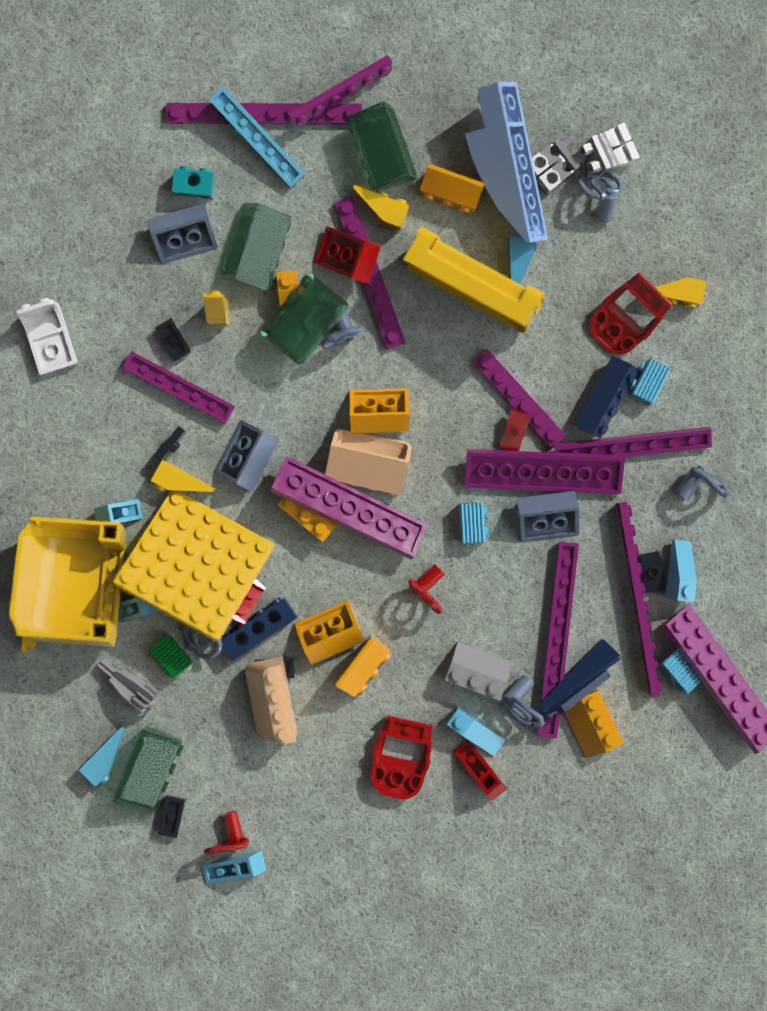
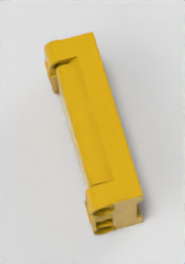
M421 227L417 232L414 242L403 259L404 262L407 261L409 263L407 266L408 271L524 335L545 301V293L530 285L525 289L522 285L441 242L437 234L424 227Z

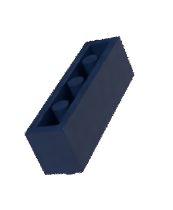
M611 356L575 425L582 431L601 439L602 435L608 430L610 420L616 415L621 400L626 397L629 385L636 379L638 370L632 364Z

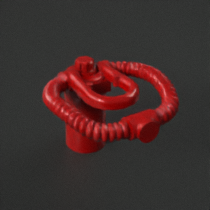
M434 564L417 581L408 580V585L414 595H418L430 606L433 612L441 614L443 608L427 592L445 575Z
M236 810L222 814L228 839L204 849V854L216 855L239 850L249 844L250 840L243 835Z

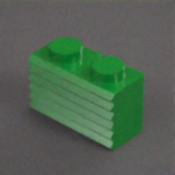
M169 633L149 649L151 652L149 654L156 663L160 662L164 667L162 670L169 678H177L194 663Z

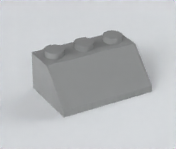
M457 642L444 679L450 683L501 701L513 662Z

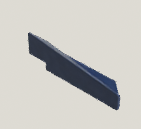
M601 639L540 703L538 709L545 719L548 720L557 712L559 714L565 713L609 679L611 675L606 669L621 660L622 657L604 639Z

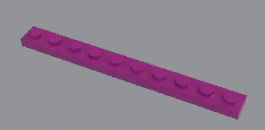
M166 103L167 124H231L212 103ZM304 103L240 104L258 124H290L288 113ZM339 103L334 107L327 108L321 115L308 119L305 124L362 125V103Z
M627 502L617 503L648 690L651 697L660 696L659 691H662V684L656 675V672L659 671L658 662L653 658L655 644L653 640H650L649 633H652L651 622L647 621L646 616L649 613L648 603L644 602L643 594H646L644 582L641 583L640 581L642 567L640 563H637L636 557L639 555V549L633 540V536H636L634 524L631 525L630 522L632 508Z
M559 541L541 702L564 679L579 550L578 543ZM557 712L548 720L542 715L545 724L541 729L538 728L537 736L557 739L560 714Z

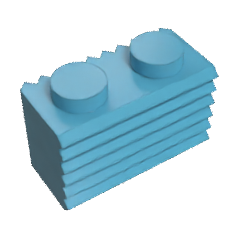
M651 358L646 362L643 361L638 369L641 372L638 379H635L629 387L632 390L630 395L650 405L654 404L671 368Z
M483 503L459 504L461 543L485 542V538H489L488 526H484V518H488L487 506L483 507Z
M678 649L672 650L658 663V667L682 695L688 694L701 682Z

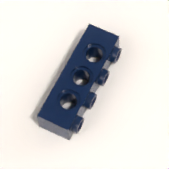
M280 597L270 602V608L267 610L262 608L254 613L255 618L251 621L247 619L242 628L234 632L230 629L222 635V648L231 661H234L298 618V615L286 598L282 600ZM275 611L279 614L277 622H272L269 619L270 612ZM256 622L261 623L263 626V631L260 633L254 632L252 628ZM237 634H244L247 638L246 643H238L236 639Z

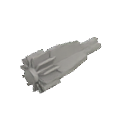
M100 661L96 668L110 678L109 684L125 702L130 704V708L140 716H144L145 713L151 712L156 707L160 692L134 675L122 669H115L107 661Z

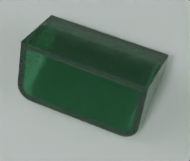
M382 101L348 116L350 121L348 122V128L352 134L354 133L356 138L354 145L363 158L361 159V165L365 171L367 170L369 175L367 182L371 189L377 192L418 179L398 118L390 104Z
M244 203L238 211L221 266V278L269 292L273 285L274 272L279 265L280 253L285 246V236L291 226V216L259 203Z
M309 272L301 278L297 288L289 293L284 304L276 309L272 319L264 324L260 334L298 365L303 364L344 315L348 308V303Z
M145 726L133 749L115 793L113 803L151 814L154 810L158 811L162 802L159 799L162 792H166L169 782L166 780L169 774L173 775L177 766L174 763L176 756L180 757L184 746L181 745L183 740L151 726Z

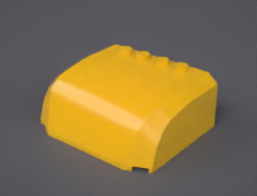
M30 517L29 523L21 531L18 538L10 617L18 636L52 643L115 646L121 589L113 585V581L124 565L126 550V530L121 523Z

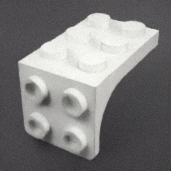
M49 298L38 300L36 305L30 306V304H25L18 307L19 310L15 311V315L24 326L39 375H45L78 364L60 304L49 300Z

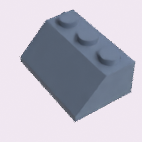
M205 203L148 219L150 233L161 263L218 248Z
M241 420L214 472L253 492L280 439Z
M575 491L517 498L521 542L579 535V505Z

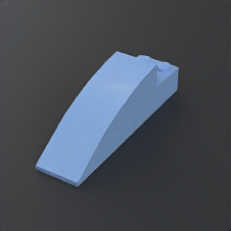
M497 82L477 88V98L481 105V118L485 128L465 134L477 171L497 208L526 243L547 240L548 237L517 82Z

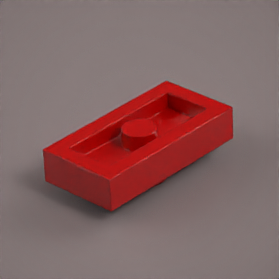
M512 409L499 447L511 451H519L531 415Z

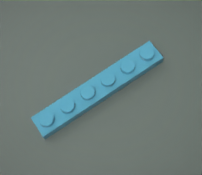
M224 86L209 99L290 187L295 185L305 175L299 166Z

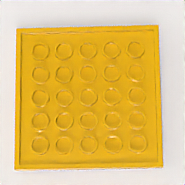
M171 490L113 581V585L218 643L274 549L275 544L186 494Z

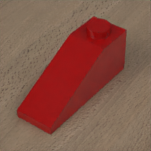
M467 739L453 750L492 801L508 789L470 740Z

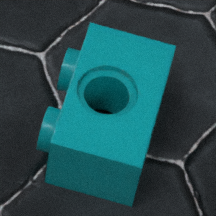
M180 166L179 169L174 168L172 193L175 196L213 199L215 175L207 168H199V171L191 170V167ZM192 178L199 179V183L196 186L189 185V181Z

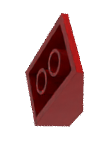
M326 226L314 263L351 279L368 284L381 246Z

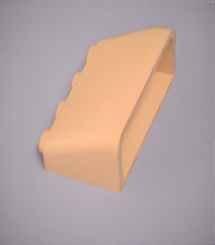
M338 428L335 430L331 443L325 475L351 486H360L372 491L378 490L387 492L390 495L401 496L412 446L405 441L369 433L351 434V429Z
M283 656L251 662L248 664L245 674L257 734L261 738L282 744L296 742L297 728Z

